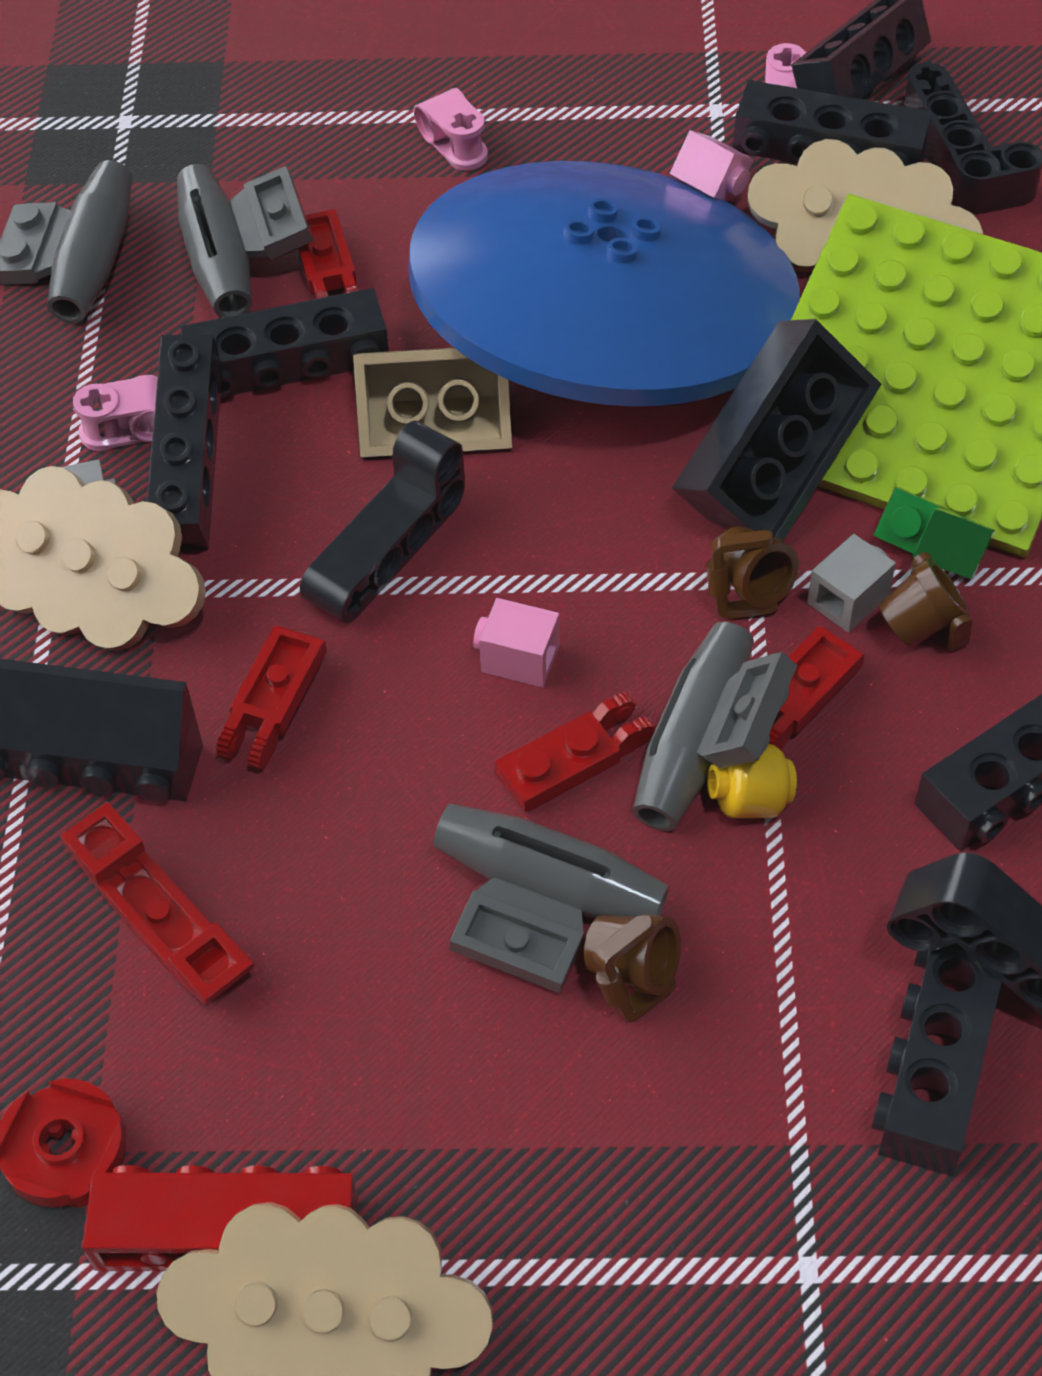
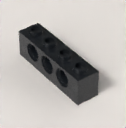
M874 0L791 64L797 88L862 100L870 97L874 93L873 89L881 82L892 79L896 75L895 71L898 68L914 61L917 58V53L932 41L923 1Z
M748 80L735 115L733 148L747 155L798 164L804 150L813 143L824 139H832L848 144L857 155L871 148H886L894 152L906 167L923 160L932 112Z
M374 288L181 326L182 335H213L223 364L220 398L354 371V354L389 352L387 328Z
M161 335L147 502L156 503L175 516L180 524L182 534L180 550H209L223 368L213 335Z
M1042 694L922 773L915 805L961 852L978 840L986 843L995 838L1005 828L1008 819L1021 810L1025 813H1030L1042 805ZM1026 757L1034 758V759H1036L1037 761L1030 760V759H1028V758H1026ZM981 785L991 786V787L995 788L996 790H990V789L984 788V787L981 786Z
M957 943L934 951H917L913 966L925 969L921 986L909 983L900 1019L911 1022L907 1039L895 1036L886 1073L897 1076L893 1095L880 1092L871 1129L883 1132L878 1155L953 1177L962 1153L1001 986V981ZM941 982H956L963 986L966 991H952ZM933 1033L942 1034L948 1037L953 1042V1045H938L931 1041L927 1035ZM928 1088L934 1091L941 1100L936 1102L922 1100L913 1092V1089Z

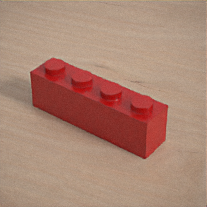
M123 1165L114 1168L113 1172H92L82 1249L94 1271H166L172 1262L191 1251L219 1250L221 1238L228 1223L237 1213L254 1204L272 1202L289 1208L302 1220L308 1214L324 1205L339 1204L352 1208L357 1213L358 1196L352 1173H343L340 1169L331 1166H313L307 1168L304 1173H279L274 1168L256 1165L245 1167L240 1173H215L212 1169L204 1166L188 1165L178 1168L176 1173H154L144 1167Z

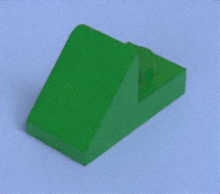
M895 487L873 536L913 553V558L921 553L928 552L933 561L942 569L973 579L996 530L905 489Z

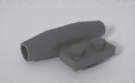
M105 160L100 162L75 198L71 210L58 206L57 202L14 204L0 239V285L39 283L40 278L51 275L47 301L49 312L63 322L77 323L82 321L109 278L128 223L132 186L130 170L117 161Z
M189 165L183 168L177 176L178 221L196 280L219 317L224 318L248 313L252 306L249 258L269 257L271 260L314 241L290 171L287 166H284L244 184V189L232 200L228 199L211 169L205 165Z
M718 622L714 624L680 673L647 747L633 806L635 817L651 828L671 831L675 829L707 781L710 765L714 764L718 768H725L759 760L760 755H762L769 744V733L778 711L788 698V687L796 670V663L783 652L750 660L754 644L752 635L746 629L734 623Z
M450 803L440 818L434 836L433 846L489 879L476 891H472L449 940L450 951L560 994L583 944L582 916L593 919L600 915L638 916L653 914L660 916L669 891V885L607 849L518 816Z

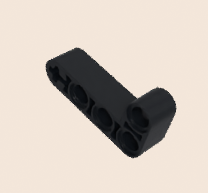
M921 62L910 68L903 107L932 112L925 155L930 163L942 168L950 177L953 185L952 205L975 215L1031 203L1036 197L1042 172V150L1028 142H1013L991 147L952 77L943 66L932 62Z
M416 420L410 421L405 425L395 441L392 453L394 477L311 563L301 580V597L343 622L349 623L354 621L452 515L463 497L465 491V471L462 444Z
M973 853L954 854L909 872L906 875L887 924L889 935L902 946L921 952L934 951L957 943L1042 1016V905L996 864L985 857Z

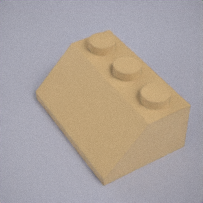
M443 348L353 355L360 457L392 456L393 447L399 433L405 425L414 420L462 444L463 451L512 448L508 379L480 366L457 349Z

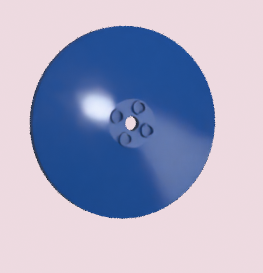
M586 161L534 162L493 170L468 179L448 190L427 208L413 231L409 250L408 274L414 299L429 324L460 353L493 373L525 387L563 398L604 405L662 406L710 398L735 389L778 322L791 320L800 301V288L797 276L789 258L777 246L776 240L750 216L725 200L713 198L678 179L647 170L608 163Z

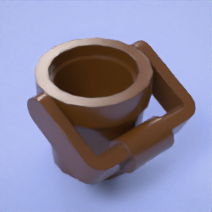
M742 526L731 527L723 532L721 536L713 539L711 542V561L707 563L706 567L709 595L715 598L719 615L724 619H733L775 612L778 609L777 602L782 600L792 589L798 576L799 560L794 549L782 540L773 538L772 532L768 530L753 531ZM730 584L743 600L728 602L727 596L730 594Z
M928 552L917 555L912 560L911 575L880 602L879 607L884 618L896 635L909 647H913L935 634L940 636L949 651L969 644L972 628L971 612L963 596L948 575L933 561Z
M653 914L638 916L600 915L590 925L584 945L586 968L591 974L596 975L597 983L607 1005L614 1008L627 1021L637 1020L673 992L677 986L675 975L681 955V936L679 927L674 919ZM626 985L633 987L636 992L629 996Z

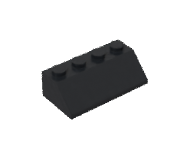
M817 319L779 321L672 486V489L706 519L727 530L736 526L746 527L753 531L768 530L772 532L773 538L783 541L882 384Z
M0 658V779L5 777L28 780L42 787H54L56 785L80 787L92 793L102 795L110 794L111 792L133 794L154 802H162L167 799L187 802L203 749V742L187 682Z

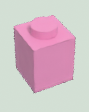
M690 130L669 174L713 198L734 202L736 196L743 192L749 182V169L754 159L709 135Z
M496 598L489 617L482 616L479 619L474 633L473 647L480 649L481 672L544 687L560 646L559 613Z

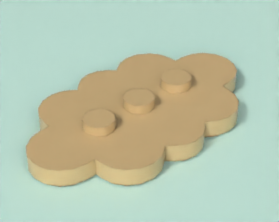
M824 139L813 143L804 150L797 166L775 163L763 167L754 175L749 184L748 204L751 213L760 223L777 229L776 244L785 252L796 271L812 272L848 193L983 234L979 221L971 212L951 205L953 185L950 177L942 168L932 163L922 162L905 167L901 159L894 152L886 148H871L857 155L848 144L839 140Z
M55 466L39 469L29 476L19 494L0 490V605L14 612L24 614L34 612L40 625L51 632L67 636L82 632L87 640L98 647L114 651L127 649L141 640L150 623L168 628L184 626L189 623L203 607L206 590L204 579L198 569L177 557L182 541L180 524L171 512L156 503L144 501L134 503L127 491L112 482L99 480L85 485L84 481L71 471Z
M272 1202L254 1204L237 1213L224 1229L219 1250H196L178 1258L163 1273L157 1289L158 1311L165 1326L180 1338L193 1342L208 1343V1370L211 1376H430L432 1368H457L477 1359L488 1345L493 1328L492 1306L484 1291L469 1279L456 1275L441 1274V1249L433 1232L420 1221L400 1216L385 1218L369 1227L364 1219L352 1208L339 1204L324 1205L308 1214L302 1220L287 1207Z

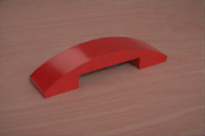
M108 801L60 835L61 841L121 919L169 972L204 1004L210 1003L254 968L253 962L217 922L211 924L145 851L143 840Z

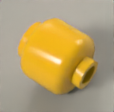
M768 744L766 750L760 755L759 760L725 768H718L712 764L708 769V794L711 799H717L722 812L732 819L777 817L785 809L786 804H791L796 794L797 774L795 766L790 759L785 758L784 753L772 744Z

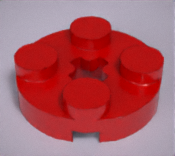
M61 1078L49 1081V1088L41 1089L33 1095H30L29 1091L16 1098L3 1114L0 1120V1170L15 1193L28 1202L43 1207H63L69 1205L80 1208L88 1205L92 1172H113L114 1168L121 1165L126 1148V1131L120 1114L102 1089L87 1081ZM65 1130H72L71 1138L75 1143L69 1151L63 1152L60 1155H52L50 1146L46 1144L50 1136L60 1138Z

